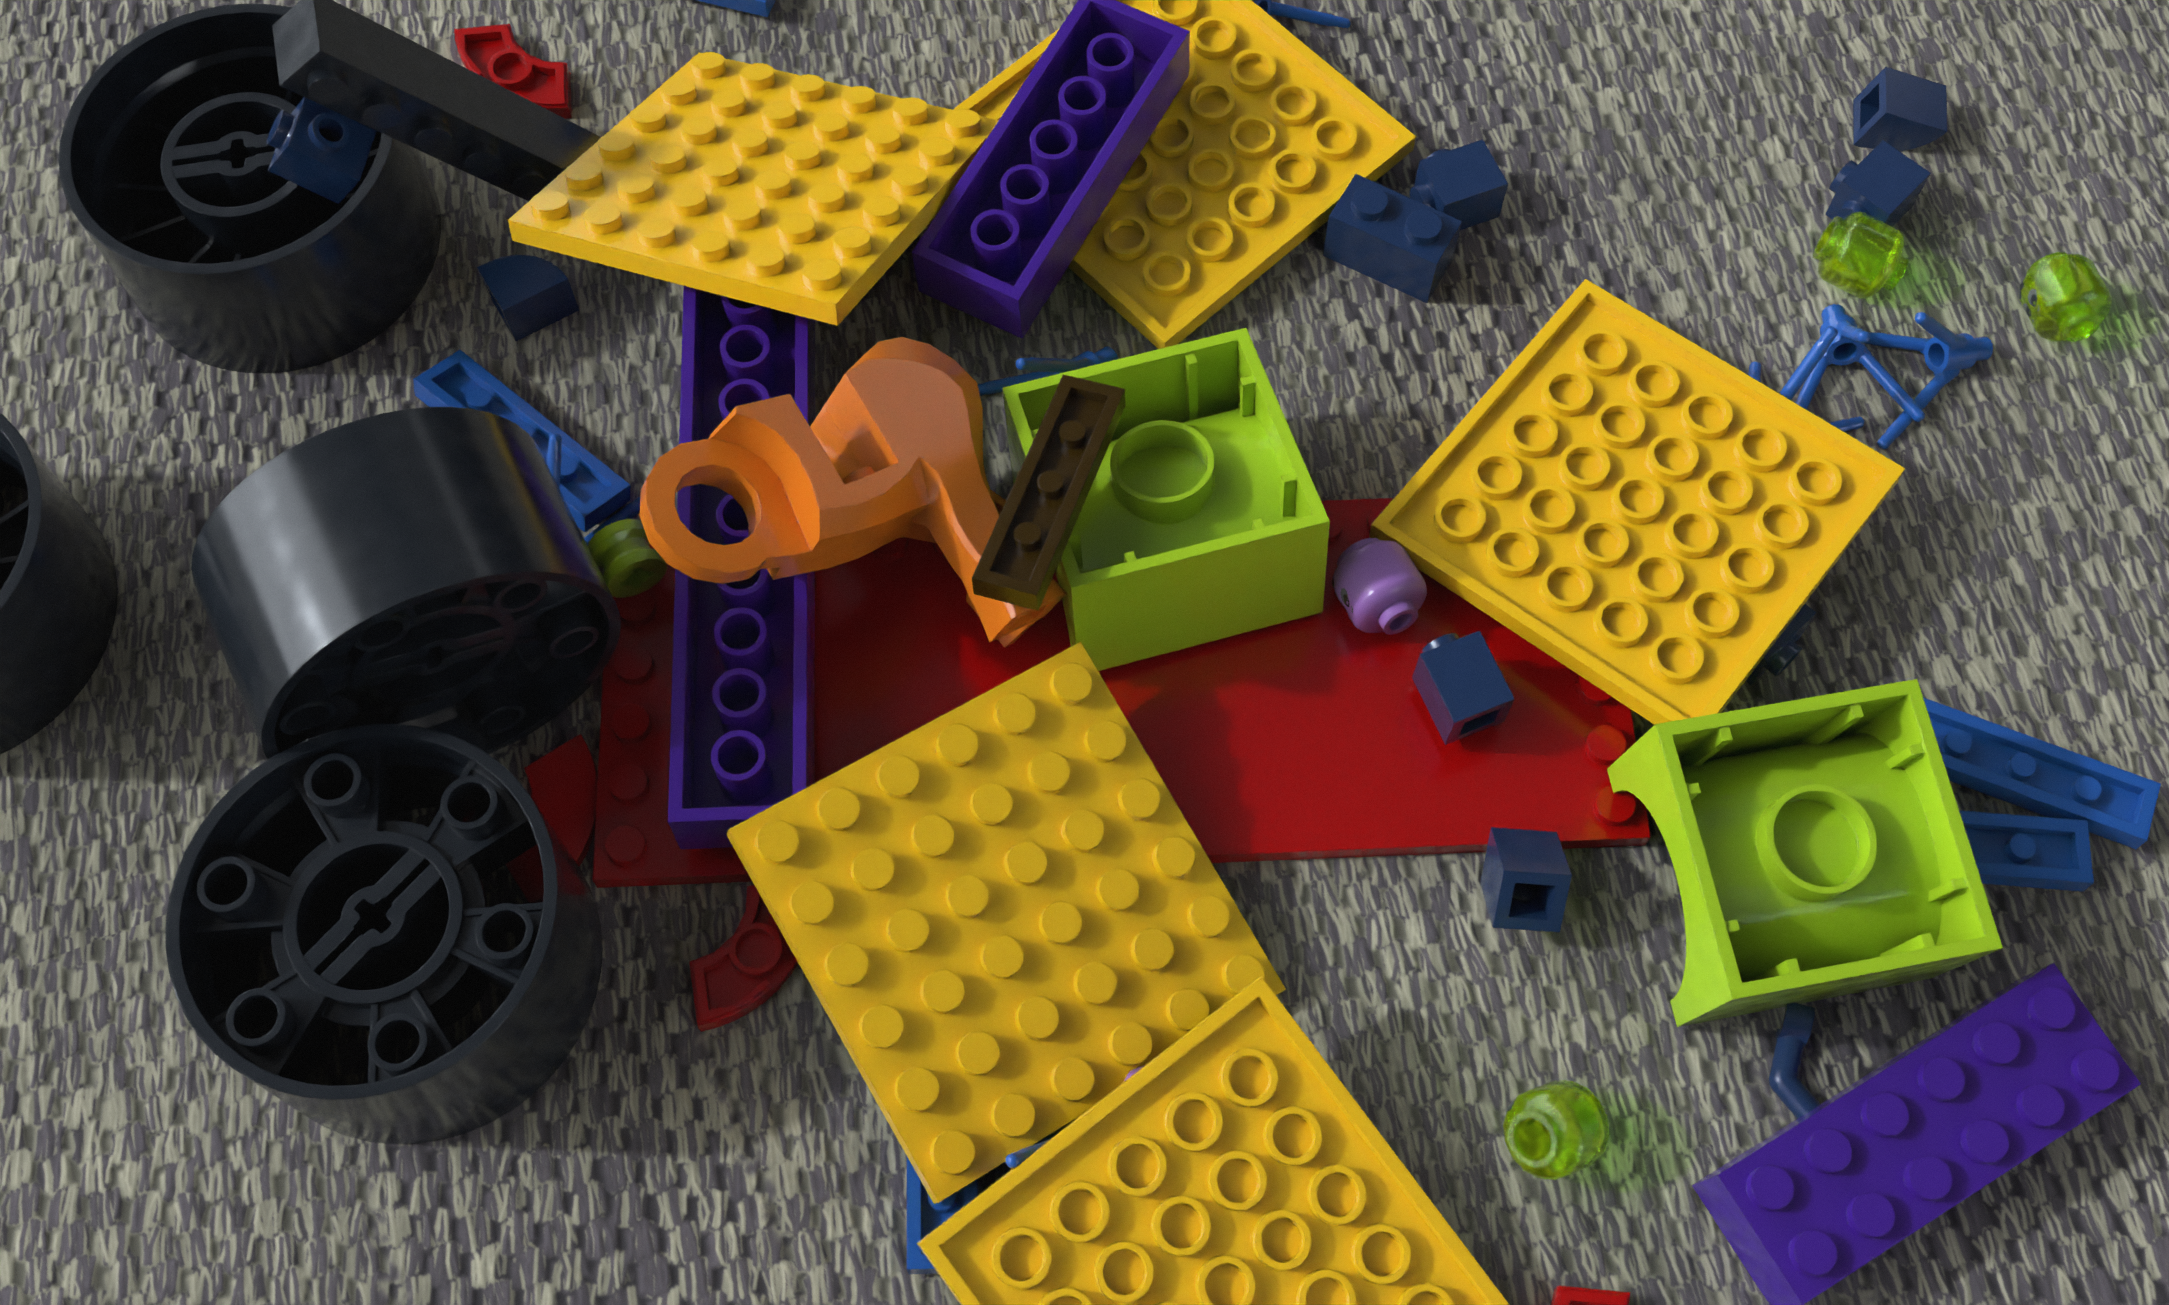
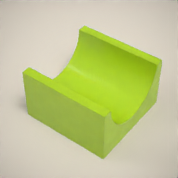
M1247 328L1002 388L1013 483L1019 474L1063 374L1125 389V409L1055 571L1058 584L1067 593L1062 598L1070 645L1073 646L1081 642L1098 671L1323 612L1330 521Z
M1917 679L1655 724L1607 768L1613 794L1628 791L1639 798L1651 813L1663 836L1675 870L1682 900L1686 932V960L1683 980L1678 993L1670 1000L1677 1027L1786 1007L1788 1003L1802 1004L1931 979L2003 948Z

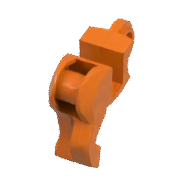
M905 337L879 341L844 374L811 426L807 423L791 394L736 406L711 433L708 439L681 443L660 456L641 488L639 516L648 542L668 565L696 580L725 584L749 579L760 569L766 568L772 579L775 580L831 568L858 559L897 538L906 537L938 544L947 561L962 580L968 593L966 602L980 617L989 642L998 639L1004 648L1015 643L1035 621L1045 617L1067 594L1052 578L1039 611L974 594L972 576L1006 503L1004 498L990 489L983 465V407L978 384L953 358L928 343ZM703 484L718 487L730 494L744 510L749 523L748 537L739 543L720 545L706 542L692 534L679 518L675 507V493L686 486Z

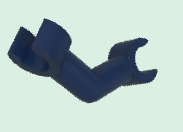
M1794 1002L1786 1004L1782 1026L1780 1029L1777 1028V1041L1769 1075V1085L1798 1119L1819 1106L1820 1103L1798 1078L1804 1047L1808 1042L1814 1022L1815 1008Z

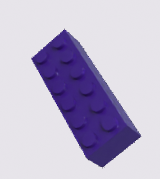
M1078 0L913 249L912 257L919 292L1023 339L1189 76L1190 31L1116 0Z
M2052 963L2016 980L1821 1103L1813 1110L1699 1180L1692 1187L1769 1304L1804 1305L2141 1085V1083L2055 963Z

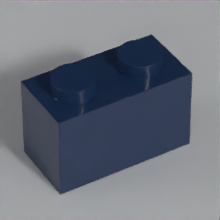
M1355 174L1329 215L1323 256L1428 303L1453 260L1462 221Z

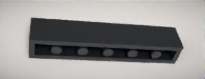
M300 0L272 25L279 85L524 200L530 201L533 196L538 194L601 138L333 0Z

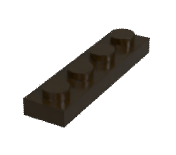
M1063 374L972 576L973 592L975 595L1039 611L1125 409V389Z

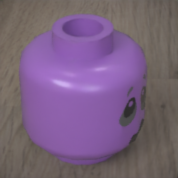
M1367 538L1352 544L1338 558L1337 568L1332 578L1334 593L1351 622L1357 629L1366 633L1385 632L1392 635L1406 630L1418 618L1417 611L1423 605L1427 595L1425 580L1405 548L1390 540Z

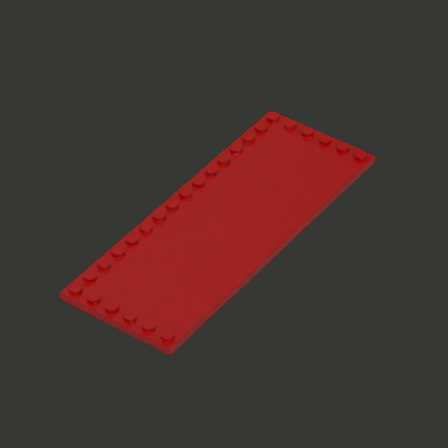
M1394 498L1321 501L1330 521L1322 613L1098 671L1211 863L1486 852L1491 827L1557 832L1563 849L1645 846L1651 838L1646 806L1639 798L1628 791L1613 794L1607 768L1636 742L1630 708L1420 570L1419 572L1426 583L1427 595L1423 605L1417 611L1418 618L1409 628L1400 633L1389 635L1385 632L1366 633L1353 625L1336 597L1332 586V578L1337 568V561L1340 555L1352 544L1370 538L1371 524ZM906 537L897 538L858 559L815 571V783L1070 648V638L1062 599L1045 617L1035 621L1015 643L1004 648L998 639L989 642L980 617L966 602L968 593L962 580L951 567L937 543ZM667 563L665 575L649 590L626 598H616L613 596L620 612L621 630L616 649L603 669L593 882L597 888L753 882L733 847L680 849L668 824L675 568ZM1054 573L1053 579L1058 583L1056 573ZM1480 631L1515 700L1504 722L1445 745L1412 676L1419 655L1423 653L1422 649L1431 641L1450 633H1457L1459 638Z

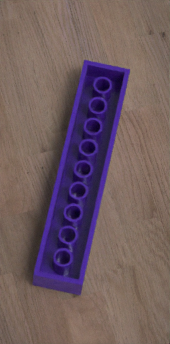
M684 286L679 444L708 439L711 433L736 406L786 394H791L807 423L811 426L815 420V320ZM703 484L686 486L678 491L677 513L682 523L692 534L706 542L720 545L739 543L748 537L749 523L744 510L730 494L718 487ZM766 568L760 569L749 579L719 584L693 579L675 569L668 824L680 849L733 847L726 835L728 829L815 783V571L773 580Z

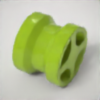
M628 518L611 523L595 533L588 543V548L597 566L604 568L603 578L612 596L616 598L635 596L649 590L663 578L667 570L664 559L655 549L650 548V543L639 519Z

